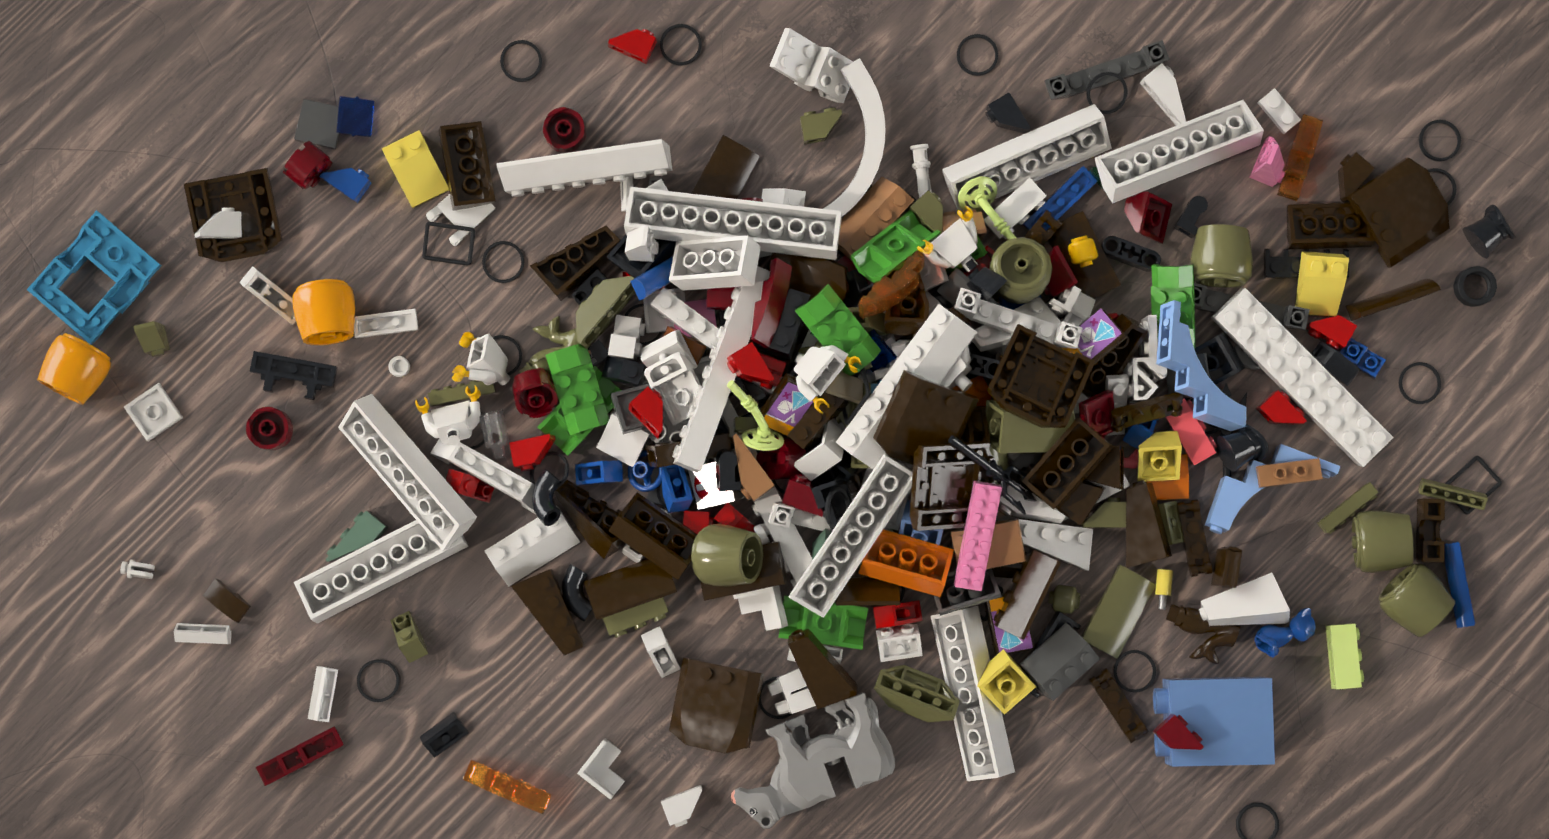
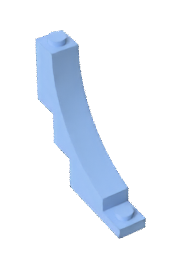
M1173 300L1160 305L1156 364L1176 371L1175 392L1194 398L1193 418L1229 431L1246 427L1247 407L1225 395L1203 369L1192 344L1189 326L1180 322L1181 302Z
M1280 444L1275 448L1270 464L1317 459V457ZM1319 458L1322 477L1330 478V476L1333 477L1338 474L1340 466ZM1256 460L1249 462L1242 482L1228 476L1220 479L1205 526L1210 527V531L1217 534L1229 531L1234 518L1242 506L1254 494L1263 489L1259 488L1256 467L1266 464Z

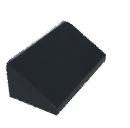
M453 712L422 734L420 739L422 744L435 758L469 732Z

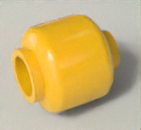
M1087 235L1072 239V243L1068 245L1071 262L1075 265L1080 264L1081 268L1093 265L1092 260L1098 257L1094 240L1088 238Z

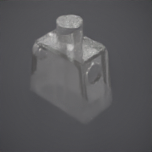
M499 409L483 412L479 418L486 449L492 448L494 459L506 457L504 446L509 443L504 411ZM492 433H497L500 439L495 440Z

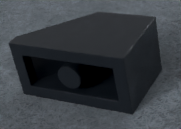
M1010 93L998 98L986 107L987 112L985 114L991 123L994 122L997 127L1024 134L1029 132L1031 127Z
M984 267L980 271L976 268L968 276L970 281L966 285L973 292L981 294V300L987 301L1007 280Z
M608 357L601 377L631 387L643 385L645 380L644 371L647 367L644 364L628 359Z

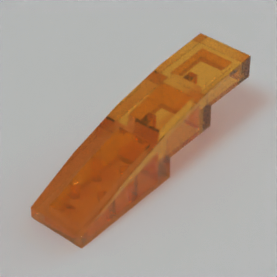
M1306 114L1302 115L1277 195L1294 201L1299 199L1304 179L1307 177L1309 165L1315 153L1323 120Z
M475 760L470 761L463 780L541 814H544L551 797L550 793L518 778L511 777L497 769H492Z

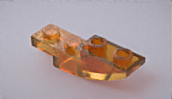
M917 250L913 256H909L906 259L904 266L899 271L897 270L891 279L884 275L880 281H876L868 295L863 296L859 301L860 317L866 318L881 313L906 298L919 285L918 273L925 267L924 254Z

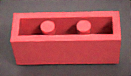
M1183 398V403L1181 404L1183 408L1182 415L1178 417L1171 415L1165 418L1172 430L1178 432L1184 451L1191 463L1196 465L1216 454L1215 448H1217V445L1211 436L1209 438L1206 436L1204 430L1207 428L1203 421L1193 418L1192 402L1190 400L1186 401Z

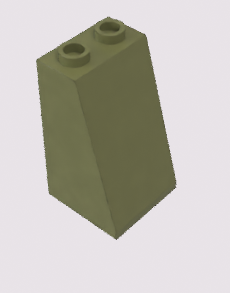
M986 400L985 412L990 435V447L998 453L1048 452L1075 421L1073 411L1065 428H1041L1003 410L995 400Z

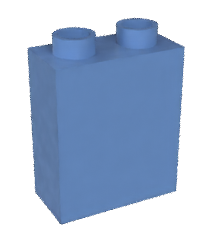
M1272 678L1162 679L1163 688H1154V713L1163 714L1164 720L1170 714L1181 715L1188 723L1187 729L1191 733L1195 731L1202 738L1200 743L1204 746L1202 750L1171 749L1166 747L1154 734L1156 757H1165V764L1172 767L1275 764Z

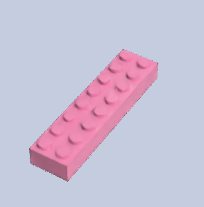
M974 481L955 574V587L982 591L1002 491L1001 485Z

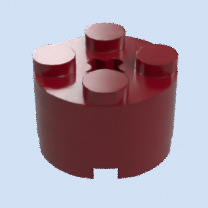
M559 107L548 113L543 124V134L552 149L559 153H570L579 149L585 142L586 127L578 112L566 107ZM562 127H566L568 133L564 134Z
M307 141L303 144L305 148L302 151L297 149L291 155L284 166L287 170H283V173L302 189L314 188L320 182L319 176L322 172L329 170L333 164L327 154L311 141Z
M544 368L524 371L514 377L512 390L517 410L521 414L529 415L530 418H540L548 415L558 401L551 375Z
M262 407L254 411L248 419L246 434L255 446L265 450H278L290 442L293 434V425L289 416L283 411L273 407ZM269 424L273 426L271 433L266 431V428H269Z
M783 437L784 444L781 448L772 451L760 450L756 456V461L771 480L790 479L791 475L802 474L794 464L806 454V450L802 449L789 437Z

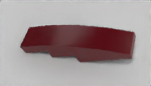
M779 258L771 260L769 279L763 281L761 300L755 302L751 340L765 348L770 346L777 330L790 284L792 266Z
M334 726L255 768L264 786H267L342 747L344 744Z

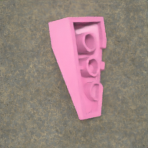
M1268 136L1265 139L1249 177L1271 187L1276 185L1277 182L1281 183L1285 171H1282L1285 164L1280 147L1273 137Z

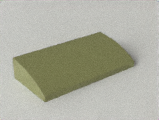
M1118 565L1081 637L1089 645L1118 659L1156 584L1130 569Z

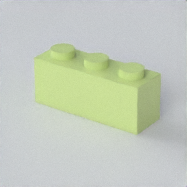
M1353 623L1325 625L1331 688L1348 689L1362 687L1361 682H1364L1363 670H1360L1359 661H1362L1361 649H1358L1357 640L1360 639L1358 627Z

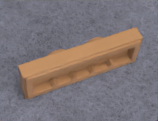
M1319 458L1256 467L1259 488L1323 479Z

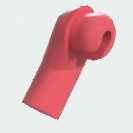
M1138 449L1128 458H1124V468L1136 469L1138 467Z

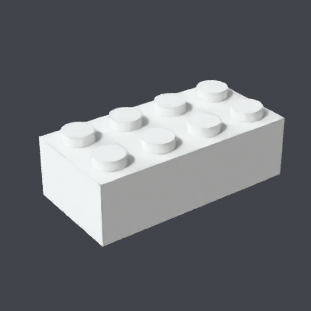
M749 236L677 241L669 281L682 291L753 286L761 246Z

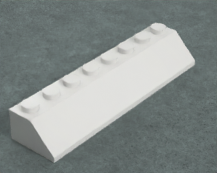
M1241 100L1095 157V162L1102 187L1111 202L1115 203L1257 147L1261 144L1264 130L1244 100Z
M1093 104L946 167L942 171L957 209L964 213V210L958 203V194L961 188L973 178L980 176L991 178L997 185L996 198L1015 191L1028 178L1036 182L1108 151L1112 147L1105 118L1096 105ZM986 184V187H988V188L990 189V191L992 192V191H993V190H992V187H991L990 185ZM978 185L971 188L967 194L971 195L975 189H978ZM965 201L966 206H968L969 208H972V207L968 204V202Z
M662 139L497 163L504 191L512 194V197L523 196L524 192L532 191V194L544 193V189L552 188V191L564 190L565 186L571 185L573 188L585 187V183L593 182V185H601L606 183L605 180L612 179L614 182H622L626 180V177L634 176V179L646 178V174L653 173L655 176L667 175V171H673L670 146Z
M938 304L836 443L874 470L882 456L887 454L873 439V436L903 370L940 384L978 332Z
M373 394L355 400L338 428L441 550L447 549L469 530L477 516Z
M884 454L788 596L790 599L824 618L911 489L913 476L911 468Z
M415 520L295 581L294 584L310 619L318 624L469 546L462 535L447 549L442 551L419 522Z
M978 606L964 608L941 616L940 614L931 615L945 683L952 690L954 696L960 700L954 724L967 781L998 778L1014 773L1015 769L1002 712L977 686L987 663L990 661Z

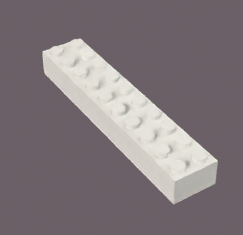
M630 187L624 229L627 235L628 232L646 225L649 226L655 239L670 241L749 236L761 246L760 251L836 260L842 211Z
M1240 288L1211 317L1357 466L1364 467L1394 438L1246 288Z

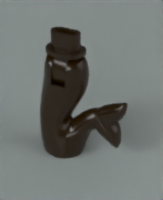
M1171 604L1166 620L1174 622V626H1178L1181 630L1191 634L1216 633L1189 656L1191 659L1206 657L1213 664H1219L1215 649L1220 646L1233 647L1241 627L1240 625L1209 626L1207 620L1203 621L1199 609L1184 608L1183 605L1178 607Z

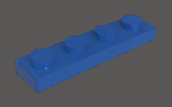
M1082 166L1023 225L1030 230L1046 210L1052 213L1051 216L1058 220L1097 180ZM1044 222L1042 227L1047 230L1050 225Z

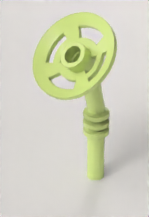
M985 176L976 177L968 181L958 194L960 207L964 211L967 210L965 207V201H967L972 207L970 209H976V212L984 210L993 221V226L997 227L996 230H1000V235L1003 234L1007 240L1016 238L1009 229L1010 226H1007V222H1003L1004 218H1000L990 205L997 195L996 183L991 178ZM986 184H988V185H990V186L992 187V190H993L992 192L990 191V189H989L988 187H986ZM978 185V189H975L971 195L967 194L971 188Z
M733 380L729 381L727 387L739 398L741 405L748 412L752 413L759 426L758 428L744 431L741 436L742 442L750 448L762 451H772L781 448L784 444V438L779 433L768 428L769 426L758 408V403L750 395H746ZM747 434H752L753 438L750 439Z

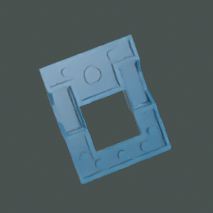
M96 210L82 226L75 241L67 250L50 262L29 286L27 291L84 340L93 345L120 313L123 314L150 283V278L162 265ZM87 259L116 282L89 314L59 289L72 273H76Z

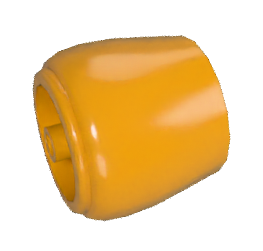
M322 279L304 283L296 288V291L293 293V311L304 343L309 345H330L347 341L354 336L355 299L351 286L343 280Z
M64 333L57 336L46 353L37 381L65 398L83 405L106 378L111 367L110 357L86 341Z

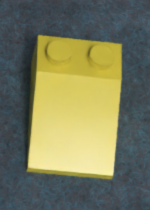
M420 130L382 148L412 208L449 191L444 176Z
M1301 252L1295 306L1310 309L1309 315L1337 316L1347 279L1349 258L1343 254Z

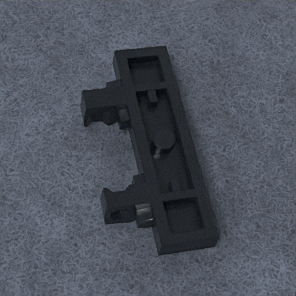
M254 351L250 372L261 374V380H265L263 386L265 392L273 393V385L276 384V381H281V378L302 382V385L306 386L307 395L304 398L315 400L316 392L321 390L322 386L334 387L338 367Z

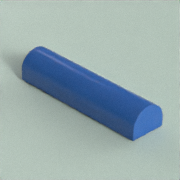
M673 256L630 281L639 300L646 298L670 283L669 276Z
M1460 543L1444 544V563L1450 594L1455 601L1453 609L1457 628L1475 626Z

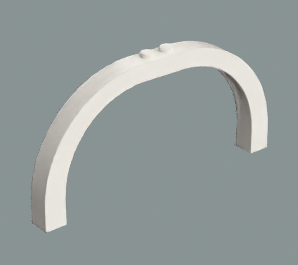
M860 58L842 68L841 72L853 90L862 110L865 124L863 157L856 175L849 186L837 199L823 208L842 211V216L858 203L870 187L879 169L885 145V117L882 102L877 88ZM662 179L646 188L669 191ZM760 251L759 258L772 255V252Z

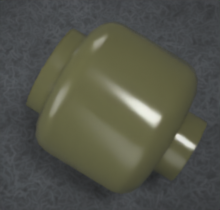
M1057 585L1054 591H1050L1048 602L1052 604L1055 612L1072 614L1075 609H1079L1081 595L1073 586Z

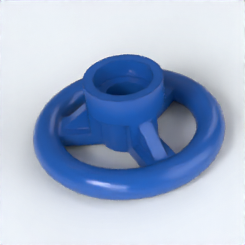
M647 450L641 452L639 459L648 456ZM642 461L636 462L633 467L628 465V478L631 485L642 492L655 490L662 483L661 467H659V475L656 481L651 483V475L655 467H651L649 463ZM635 477L643 479L644 485L639 484Z

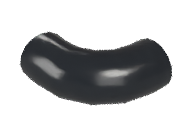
M546 469L541 473L534 485L532 503L533 510L545 526H551L558 521L561 514L553 502L554 492L561 481Z
M570 564L562 581V596L568 609L584 622L592 611L590 600L585 597L583 592V581H585L588 574Z

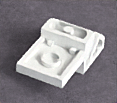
M785 28L769 67L795 81L794 84L810 92L815 87L818 89L821 97L837 103H844L850 85L842 74L841 69L853 61L830 47H820L794 30Z
M1148 315L1141 320L1140 324L1148 331L1142 344L1139 345V355L1143 356V358L1130 359L1123 370V374H1127L1129 377L1128 403L1147 400L1158 388L1155 383L1167 376V368L1156 364L1158 347L1157 315Z
M675 330L640 349L641 361L647 367L644 375L651 389L655 388L662 396L663 407L673 426L689 419L687 417L691 405H695L697 400L694 397L698 386H701L694 372V369L698 368L680 330Z

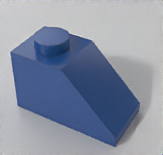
M353 168L322 173L320 176L324 181L356 203L360 201L372 184L367 179L369 175L361 169L357 171Z
M1158 419L1129 426L1123 441L1139 449V445L1152 435Z
M620 460L575 464L576 485L623 482L622 461Z
M678 465L661 467L662 493L668 513L688 510L693 498L684 468Z

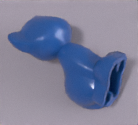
M1304 608L1300 610L1290 621L1289 627H1279L1274 624L1262 626L1254 638L1257 648L1274 658L1279 653L1278 648L1286 645L1293 637L1300 642H1305L1315 634V620L1311 616V609Z

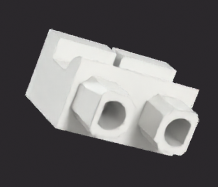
M799 668L777 677L776 681L767 685L771 696L781 692L783 694L784 700L775 703L778 714L788 712L793 714L816 706L809 689L804 688L807 685Z

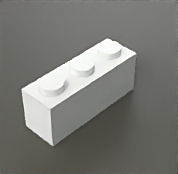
M1028 178L995 211L1000 218H1004L1003 222H1007V226H1010L1009 229L1013 233V226L1018 222L1022 225L1030 217L1028 213L1033 208L1037 211L1046 203L1043 200L1046 195L1031 178ZM987 216L984 219L985 225L998 239L1002 237L1006 239L1003 234L1000 235V230H996L997 227L993 226V221Z

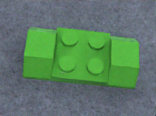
M909 210L851 254V259L859 273L871 282L876 283L883 280L894 270L897 272L921 252L918 251L917 247L925 248L924 239L932 242L941 232L939 230L933 232L927 230L919 224L913 211Z
M1152 264L1151 311L1152 315H1157V339L1160 305L1176 300L1181 302L1180 322L1189 326L1190 337L1195 349L1194 265L1160 266Z
M829 284L808 303L795 310L823 347L834 345L848 353V357H858L862 366L858 363L852 365L857 368L858 372L873 361L881 351ZM844 362L846 365L842 369L843 372L850 376L855 374L850 370L848 363Z
M577 344L545 355L570 436L607 425L609 416L588 349L581 344Z
M594 366L605 407L609 414L614 408L611 393L622 390L611 380L602 378V372ZM560 403L538 426L545 435H555L556 440L554 443L568 456L595 429L592 428L570 436Z
M784 596L783 605L788 626L780 628L779 638L789 639V635L798 629L805 630L809 628L822 644L863 649L868 613L867 607L853 605L836 606L833 603L823 618L788 596Z

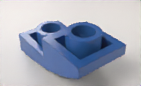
M1350 338L1346 347L1340 351L1344 357L1360 368V371L1374 379L1386 362V359L1368 350V347Z

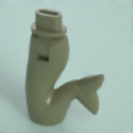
M560 316L553 318L548 326L540 325L534 327L533 330L541 336L564 346L548 348L537 352L530 358L529 362L525 363L526 366L520 369L519 372L544 368L547 373L551 374L545 355L580 344L577 341L576 328L564 333L560 332Z

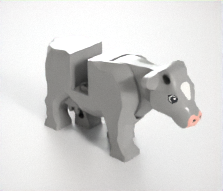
M865 693L845 699L847 706L852 712L846 709L844 700L824 707L825 711L837 720L838 729L833 734H823L810 738L803 714L765 729L766 734L776 740L780 755L778 759L779 764L774 770L770 785L754 789L739 787L731 793L732 802L744 809L763 829H770L785 815L807 809L823 800L836 797L824 765L825 763L829 766L841 762L840 758L842 757L851 784L856 789L892 774L895 769L894 754L887 737L879 727L877 706L871 698H866Z

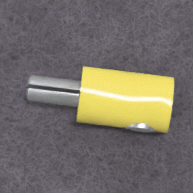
M1157 569L1155 594L1159 595L1158 609L1160 610L1166 609L1167 595L1171 596L1173 570Z

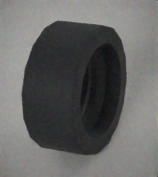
M1481 266L1469 267L1461 271L1455 278L1453 285L1454 294L1464 305L1470 307L1481 306L1495 296L1497 282L1493 273L1487 268ZM1473 274L1480 275L1487 283L1486 293L1477 299L1466 295L1463 288L1464 280Z

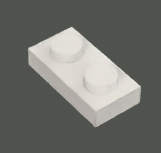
M1275 88L1257 102L1283 134L1301 121Z

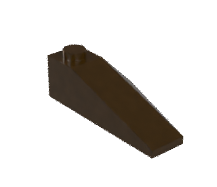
M916 257L897 272L894 270L890 273L885 312L886 334L909 335L919 330L928 319L929 302Z
M568 480L555 490L554 495L586 542L603 559L617 552L625 544V542L609 532L621 510L614 511L606 506L607 502L603 500L599 502L589 496V492Z

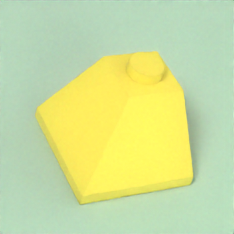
M1177 431L1156 432L1139 445L1137 482L1145 480V482L1180 480L1182 445Z
M1004 649L987 663L977 685L1004 715L1036 688L1032 680Z

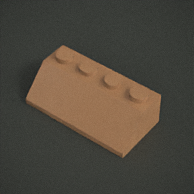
M881 177L842 218L838 249L852 261L851 254L903 216L910 206L913 205L914 199L900 186Z

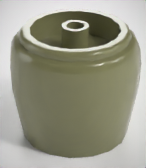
M1225 224L1199 227L1190 259V265H1194V281L1200 285L1219 288L1245 285L1251 278L1253 270L1249 230L1244 227Z
M1024 237L1013 238L1001 244L994 252L989 267L990 270L1007 280L997 291L999 296L1007 302L1017 305L1029 303L1041 295L1048 286L1052 274L1051 258L1044 246L1035 240Z
M1363 511L1353 517L1352 532L1356 533V536H1352V548L1357 549V553H1353L1357 568L1366 573H1377L1413 564V534L1408 514L1388 511Z
M710 524L704 527L695 537L692 546L691 560L694 573L702 583L713 586L727 587L751 584L759 576L763 563V546L757 533L724 524Z
M1422 564L1407 566L1387 584L1379 595L1380 607L1383 612L1394 622L1417 637H1422L1433 630L1449 614L1455 604L1454 599L1439 578Z

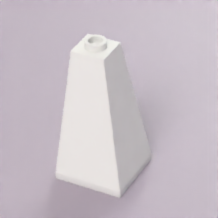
M1273 573L1201 601V608L1199 609L1203 621L1207 620L1209 626L1285 624L1289 622L1290 609Z

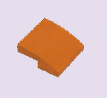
M1181 454L1180 480L1146 482L1153 484L1157 500L1189 499L1187 454Z

